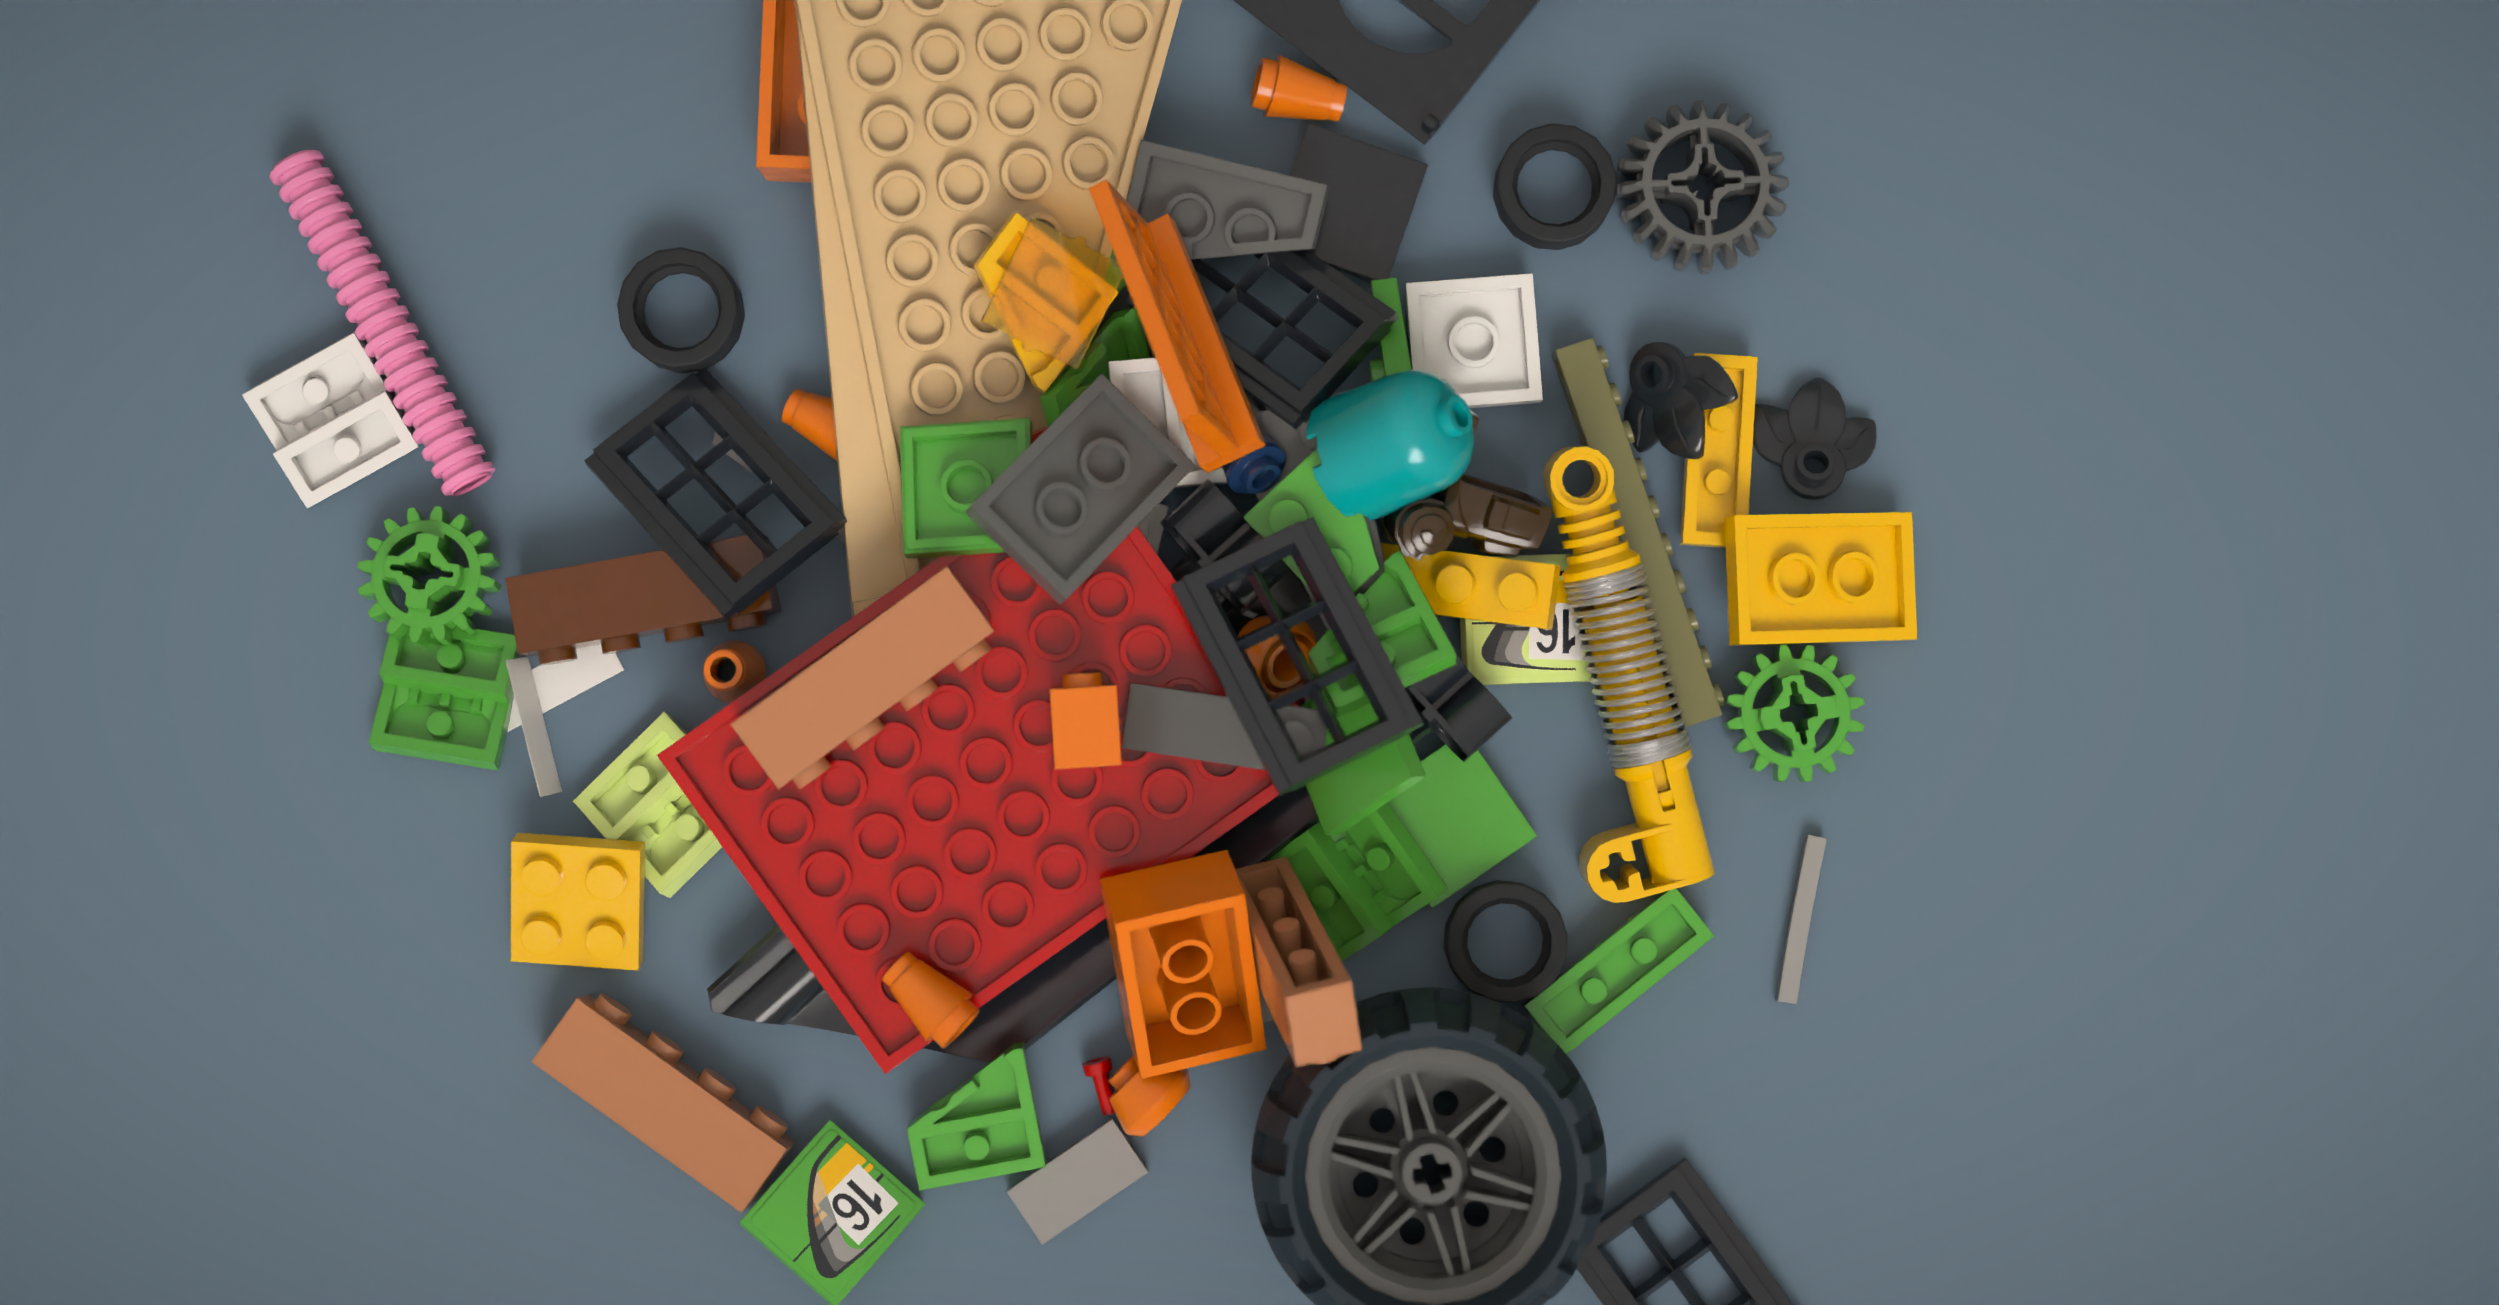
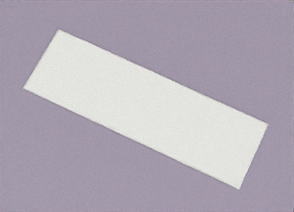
M601 644L576 648L577 660L552 665H539L532 669L542 714L624 671L616 653L602 654ZM515 696L513 698L508 732L522 725Z
M522 657L505 660L539 796L543 797L560 793L562 789L529 658Z

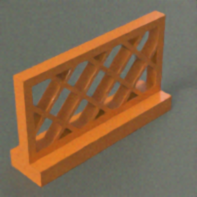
M1107 179L1089 187L1096 209L1199 466L1209 473L1266 446L1174 219L1169 214H1166L1147 223Z

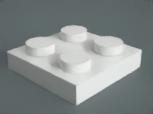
M1533 273L1405 284L1411 370L1422 369L1444 378L1458 392L1469 408L1542 402Z

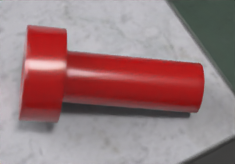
M1110 1056L1097 1057L1082 1064L1086 1077L1092 1076L1103 1116L1114 1114L1115 1111L1109 1101L1113 1091L1111 1084L1108 1082L1109 1076L1107 1073L1113 1069Z

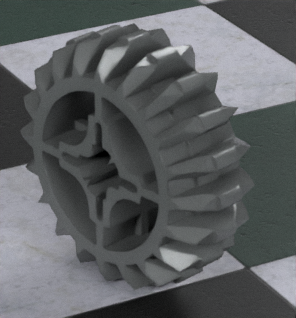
M1696 100L1691 106L1690 120L1688 121L1683 110L1678 105L1670 106L1666 112L1668 127L1655 117L1648 119L1644 128L1650 140L1634 135L1627 145L1630 151L1639 159L1622 158L1618 164V172L1635 180L1620 183L1616 187L1615 196L1617 198L1635 200L1636 202L1622 210L1620 213L1621 221L1623 223H1630L1641 219L1644 225L1639 227L1633 234L1632 240L1634 243L1639 245L1652 235L1658 241V244L1653 248L1650 257L1655 261H1659L1669 248L1676 251L1673 268L1677 271H1683L1690 261V256L1696 255L1699 273L1708 274L1713 267L1714 253H1716L1725 269H1731L1738 263L1735 246L1744 255L1750 258L1753 257L1760 250L1758 241L1753 234L1760 238L1770 239L1777 228L1766 216H1781L1786 210V203L1779 198L1769 195L1784 191L1789 186L1788 177L1769 174L1770 170L1775 169L1784 161L1782 152H1772L1764 155L1761 149L1772 138L1770 131H1761L1753 139L1746 133V130L1752 124L1753 116L1749 113H1744L1736 125L1727 122L1730 114V105L1727 103H1721L1718 106L1712 119L1707 118V108L1704 101ZM1690 141V152L1686 157V170L1678 173H1669L1665 179H1652L1657 157L1675 144ZM1710 142L1719 144L1733 153L1743 165L1747 175H1744L1743 170L1735 171L1723 167L1716 159L1714 144H1710ZM1698 171L1700 175L1708 178L1705 184L1712 181L1715 186L1713 192L1706 199L1705 204L1704 200L1695 197L1698 190L1691 193L1688 188L1697 176ZM1751 195L1750 205L1742 223L1730 231L1714 235L1713 223L1718 218V204L1734 201L1738 196ZM1655 199H1660L1661 204H1674L1682 208L1688 216L1690 230H1694V234L1681 230L1672 224L1660 211Z

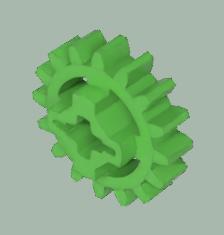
M434 506L429 520H426L423 514L416 508H409L407 511L408 524L401 527L390 518L384 521L385 528L389 534L385 541L373 537L367 539L366 543L377 553L374 560L358 561L357 568L371 576V582L357 588L358 593L367 600H377L367 612L368 615L378 623L390 619L386 632L397 639L402 638L410 629V640L417 646L425 647L430 633H433L436 639L443 645L452 644L453 628L458 626L470 635L476 632L474 624L470 619L475 611L487 616L492 614V608L483 601L485 593L500 592L502 585L488 577L487 572L501 566V561L493 553H481L490 544L491 539L482 530L470 534L473 522L461 513L450 523L449 513L442 507ZM452 540L457 542L465 552L469 568H463L454 562L455 549L451 546ZM415 542L414 546L399 556L407 546ZM434 567H436L451 578L439 576V579H429L424 586L409 575L420 577L421 574H431ZM390 585H396L406 593L404 605L408 607V613H405L396 603ZM461 596V599L452 608L444 612L446 606Z
M1787 644L1776 646L1774 663H1771L1762 653L1754 655L1751 659L1756 673L1751 675L1744 671H1737L1733 676L1735 681L1743 688L1741 694L1724 696V702L1727 705L1737 708V717L1723 722V727L1728 730L1739 729L1742 738L1732 747L1734 753L1752 750L1755 755L1751 760L1749 769L1754 772H1760L1770 763L1773 765V780L1785 782L1791 768H1795V773L1800 782L1812 781V765L1815 764L1826 774L1836 771L1835 762L1831 755L1836 752L1844 756H1851L1855 750L1845 740L1846 734L1862 732L1865 726L1857 720L1850 719L1851 710L1865 705L1864 698L1848 697L1845 689L1851 686L1856 679L1853 673L1836 677L1832 672L1836 667L1838 658L1834 655H1828L1819 663L1814 662V646L1811 645L1802 646L1796 659L1792 658ZM1800 672L1809 674L1820 681L1830 696L1820 697L1806 687L1804 675H1800ZM1773 676L1771 681L1772 694L1762 708L1753 709L1757 692ZM1789 696L1792 697L1794 705H1805L1807 710V717L1797 721L1798 731L1795 730L1793 722H1782L1780 718V709L1790 706ZM1834 718L1829 736L1820 747L1814 750L1817 747L1815 734L1826 719ZM1768 730L1782 740L1783 750L1787 751V756L1769 748L1761 740L1757 731Z

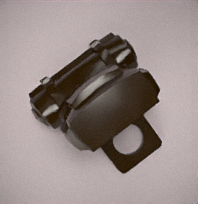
M1471 411L1473 433L1475 435L1479 416ZM1463 474L1446 489L1381 517L1379 521L1385 532L1384 536L1392 543L1396 542L1399 546V551L1403 555L1417 560H1421L1422 555H1434L1447 549L1454 536L1463 539L1471 538L1475 549L1490 555L1499 554L1515 557L1521 549L1539 548L1548 529L1553 510L1533 495Z

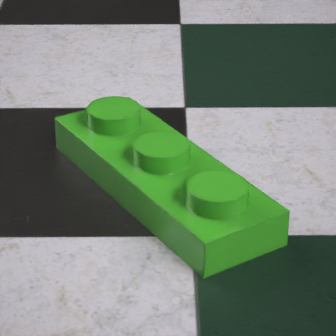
M1677 888L1662 892L1559 974L1556 980L1538 996L1528 999L1522 1005L1542 1030L1567 1055L1712 939L1714 934Z

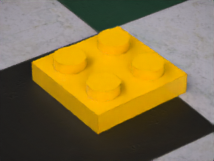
M517 833L511 841V961L639 970L644 954L645 842Z

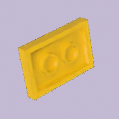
M1912 512L1733 515L1724 517L1729 645L1902 641L1917 639Z

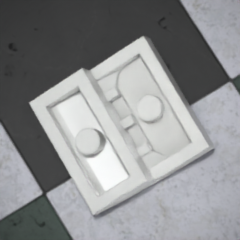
M355 331L242 394L276 449L273 453L274 457L307 509L420 446L412 438L414 433L412 427H407L402 419L404 416L403 410L397 409L393 403L394 393L388 392L383 385L385 381L384 375H379L374 368L376 361L366 354L364 350L366 344L363 340L357 338Z

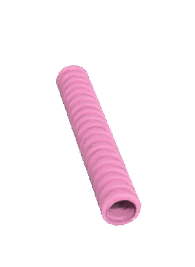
M307 149L285 157L274 166L269 177L274 185L282 186L279 196L283 202L291 203L288 209L290 216L294 220H301L298 230L303 237H310L307 244L310 252L320 255L317 260L318 267L321 271H329L330 274L326 281L332 289L339 290L336 295L338 303L341 306H348L349 309L345 313L346 318L350 323L358 324L355 330L357 338L368 342L364 350L370 358L376 357L377 361L374 365L376 372L379 375H386L387 378L383 383L385 389L388 392L396 393L393 403L397 409L405 410L406 413L402 418L407 427L414 426L415 431L412 434V438L415 443L424 444L425 448L421 453L426 461L434 462L435 465L431 469L433 476L436 479L442 478L444 481L440 489L445 496H459L481 486L492 477L496 469L491 461L484 462L482 458L486 453L484 447L481 444H474L473 440L477 435L474 429L464 426L463 423L467 419L465 412L462 409L456 410L454 408L458 400L453 392L445 391L444 388L448 384L445 376L436 375L435 371L439 366L433 357H426L425 354L428 352L429 347L424 340H417L416 337L420 332L417 325L407 322L410 316L407 307L397 304L401 297L395 288H388L391 278L386 271H379L378 268L382 263L379 256L369 253L372 247L369 238L359 235L363 229L358 219H350L353 209L348 202H341L344 195L341 187L331 184L334 174L330 168L322 167L325 161L323 154L320 150Z

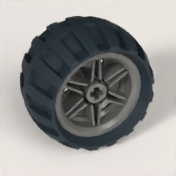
M1445 988L1401 989L1375 995L1355 1003L1361 1051L1341 1055L1329 1063H1309L1297 1067L1291 1054L1287 1057L1265 1095L1257 1118L1251 1157L1252 1186L1257 1214L1271 1250L1289 1278L1315 1305H1543L1549 1299L1554 1298L1565 1287L1574 1275L1590 1243L1593 1241L1600 1222L1606 1189L1607 1154L1600 1117L1586 1083L1566 1053L1541 1028L1515 1010L1473 993ZM1441 1091L1453 1092L1458 1098L1456 1110L1448 1115L1437 1113L1433 1108V1099L1437 1093ZM1387 1108L1394 1114V1125L1386 1132H1376L1370 1126V1116L1376 1109ZM1488 1137H1497L1505 1145L1504 1156L1497 1161H1487L1480 1154L1479 1147ZM1426 1154H1433L1438 1163H1448V1170L1439 1172L1442 1181L1435 1185H1428L1423 1176L1413 1177V1169L1422 1168L1419 1158ZM1361 1172H1371L1378 1179L1377 1190L1370 1196H1359L1353 1189L1354 1178ZM1470 1201H1481L1488 1207L1489 1215L1484 1224L1473 1226L1465 1221L1463 1210ZM1409 1218H1417L1425 1226L1423 1238L1415 1244L1405 1242L1400 1236V1227Z

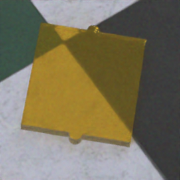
M1030 218L980 321L1021 341L1024 351L1032 352L1037 349L1074 369H1078L1122 280V271L1117 261L1086 246L1087 241L1083 236L1071 238L1034 218Z

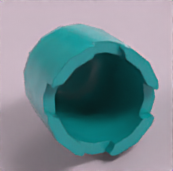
M1422 369L1397 372L1323 400L1312 410L1306 428L1308 440L1317 436V450L1322 464L1313 467L1312 470L1326 498L1343 515L1350 517L1359 513L1368 517L1370 521L1384 517L1452 485L1467 470L1474 450L1473 419L1467 403L1444 378Z

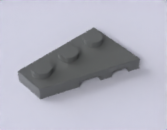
M1141 140L1127 202L1147 223L1169 214L1178 226L1191 260L1315 249L1330 186ZM1114 254L1112 266H1119Z

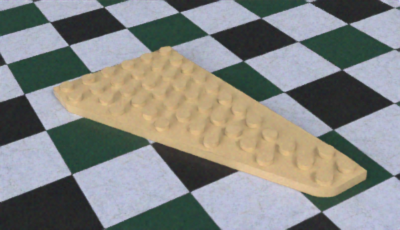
M793 0L797 21L842 514L847 520L844 526L852 618L938 558L907 559L903 554L901 426L1030 418L1033 423V432L1044 426L1047 427L1040 397L1044 392H1040L1033 387L980 280L974 264L1010 215L1017 212L1104 280L1112 253V246L1089 187L1107 179L1123 198L1127 199L1140 143L1145 135L1182 0ZM1088 335L1077 348V350L1066 363V365L1063 367L1058 376L1078 355V353L1085 347Z

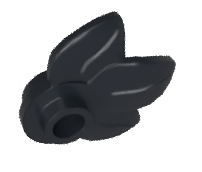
M1653 342L1643 346L1632 359L1629 379L1633 393L1625 408L1624 421L1628 420L1634 435V443L1632 444L1639 453L1650 450L1660 441L1661 445L1672 454L1694 460L1700 459L1704 455L1705 447L1704 410L1726 406L1737 400L1738 394L1728 373L1711 357H1686L1673 344ZM1656 363L1662 369V379L1658 385H1655L1653 380V368Z
M1814 378L1804 384L1792 399L1789 410L1765 404L1755 405L1754 447L1763 459L1781 467V476L1784 483L1794 494L1801 498L1817 500L1832 495L1840 487L1845 472L1864 465L1875 449L1877 439L1875 421L1862 417L1846 419L1845 404L1840 393L1823 378ZM1809 458L1819 460L1823 463L1825 471L1819 474L1811 473L1804 467L1803 461Z

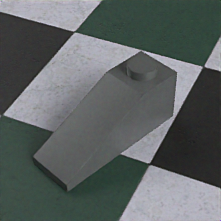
M1130 683L1122 748L1265 770L1227 696ZM1287 705L1277 710L1301 757L1325 746L1327 727L1317 708Z

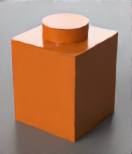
M1102 672L1062 675L1063 687L1050 688L1055 769L1121 765L1116 684L1102 685Z

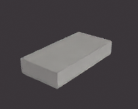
M1113 1117L1048 1161L1046 1167L1036 1169L1010 1187L1006 1192L1043 1245L1146 1175L1149 1169Z

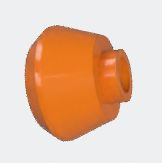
M1268 615L1257 617L1248 622L1238 634V638L1270 623ZM1304 621L1290 628L1309 664L1308 653L1316 645L1317 641L1314 631ZM1278 634L1245 650L1270 698L1303 682Z
M1133 1055L1108 1080L1116 1088L1109 1097V1101L1124 1132L1127 1135L1140 1137L1145 1136L1157 1126L1181 1101L1191 1087L1189 1071L1187 1069L1141 1079Z

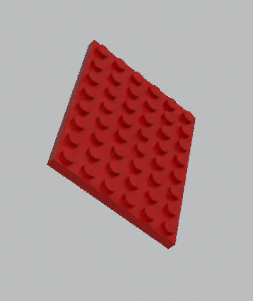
M1138 526L1061 605L1006 552L938 557L657 755L885 1074L933 1041V1039L928 1042L925 1041L891 993L890 988L882 981L885 973L905 953H912L918 960H922L945 977L972 993L973 996L970 1001L977 1008H980L1106 918L1100 879L1189 859L1278 796L1266 770L1122 748L1130 683L1227 696L1171 589V585L1176 583V580ZM945 567H949L995 629L993 633L984 638L992 650L962 672H959L953 662L931 677L938 686L936 691L908 711L898 701L878 716L885 726L884 729L854 751L846 740L825 755V758L832 767L799 790L793 780L778 789L730 724ZM1102 672V685L1116 684L1121 765L1055 769L1050 688L1063 687L1062 675Z

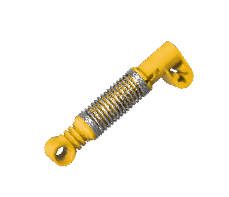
M1584 446L1565 447L1555 452L1546 462L1542 473L1543 487L1551 500L1555 518H1564V523L1557 526L1559 534L1568 533L1569 538L1561 541L1563 549L1572 548L1573 552L1566 556L1567 567L1562 574L1565 583L1564 587L1567 588L1565 593L1569 594L1567 597L1569 600L1568 604L1576 607L1571 615L1579 618L1575 622L1574 627L1582 629L1579 631L1577 638L1585 640L1582 642L1580 649L1588 651L1585 653L1583 660L1591 662L1586 667V671L1593 673L1589 678V682L1596 684L1591 693L1599 695L1594 704L1601 706L1597 715L1604 717L1600 726L1607 728L1603 737L1609 739L1606 748L1609 749L1608 754L1611 755L1609 760L1612 761L1611 766H1613L1615 776L1625 781L1636 823L1603 831L1591 837L1582 847L1579 856V871L1587 885L1602 899L1613 903L1629 902L1703 881L1713 876L1715 870L1687 767L1692 758L1691 743L1688 742L1689 737L1687 736L1688 731L1677 728L1682 726L1685 720L1674 718V716L1680 714L1682 709L1671 706L1679 700L1677 696L1668 695L1673 693L1676 687L1665 684L1671 681L1673 675L1663 674L1664 671L1668 670L1670 664L1660 663L1661 660L1666 658L1667 653L1657 652V649L1663 647L1664 642L1654 641V638L1660 636V630H1651V627L1656 626L1659 620L1655 618L1648 619V616L1653 615L1656 609L1652 607L1645 608V605L1650 604L1653 598L1642 596V594L1648 592L1650 587L1644 585L1630 588L1645 582L1647 576L1644 575L1645 570L1642 568L1644 564L1641 563L1640 553L1629 547L1628 540L1619 541L1618 536L1626 532L1624 525H1615L1614 520L1621 518L1620 509L1611 510L1610 506L1617 502L1614 490V470L1608 458L1598 450ZM1576 460L1585 461L1591 467L1594 475L1591 489L1580 497L1571 496L1565 490L1562 482L1565 468ZM1641 839L1651 877L1641 880L1639 871L1630 863L1620 867L1619 874L1621 878L1614 881L1605 872H1600V869L1609 866L1608 855L1614 852L1624 861L1636 860L1631 841Z

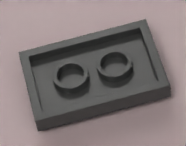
M1101 374L969 506L965 513L1061 605L1196 465L1121 391Z

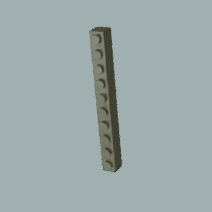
M1590 338L1557 349L1551 356L1582 446L1600 451L1608 458L1614 470V490L1617 502L1610 506L1611 510L1620 509L1621 518L1614 520L1615 525H1624L1626 533L1618 536L1619 541L1628 540L1629 547L1640 553L1641 563L1644 564L1642 568L1645 570L1644 575L1647 576L1645 582L1631 588L1644 585L1650 587L1648 592L1642 594V596L1653 598L1650 604L1645 605V608L1652 607L1656 609L1653 615L1648 616V619L1655 618L1659 620L1656 626L1651 627V630L1661 631L1660 636L1654 638V641L1664 642L1663 647L1657 649V652L1667 653L1666 658L1661 660L1660 663L1670 664L1668 670L1664 671L1663 674L1673 675L1671 681L1665 684L1676 687L1674 692L1668 695L1679 698L1676 704L1671 705L1672 707L1682 709L1680 714L1675 716V718L1685 720L1679 728H1685L1721 716L1720 707L1725 705L1724 697L1718 683H1711L1707 669L1712 668L1710 656L1704 645L1699 647L1694 631L1699 630L1697 618L1692 608L1686 609L1681 595L1686 593L1682 575L1679 570L1673 571L1668 556L1673 555L1672 546L1666 532L1660 534L1655 519L1660 517L1659 508L1654 496H1647L1642 481L1647 480V473L1641 458L1635 459L1630 444L1634 443V435L1628 420L1621 421L1617 406L1622 405L1621 397L1616 384L1608 383L1604 369L1609 368L1604 348L1602 345L1596 347L1594 339Z

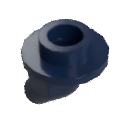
M1268 434L1263 436L1266 446L1222 466L1226 475V482L1235 493H1262L1274 486L1279 480L1286 463V454Z

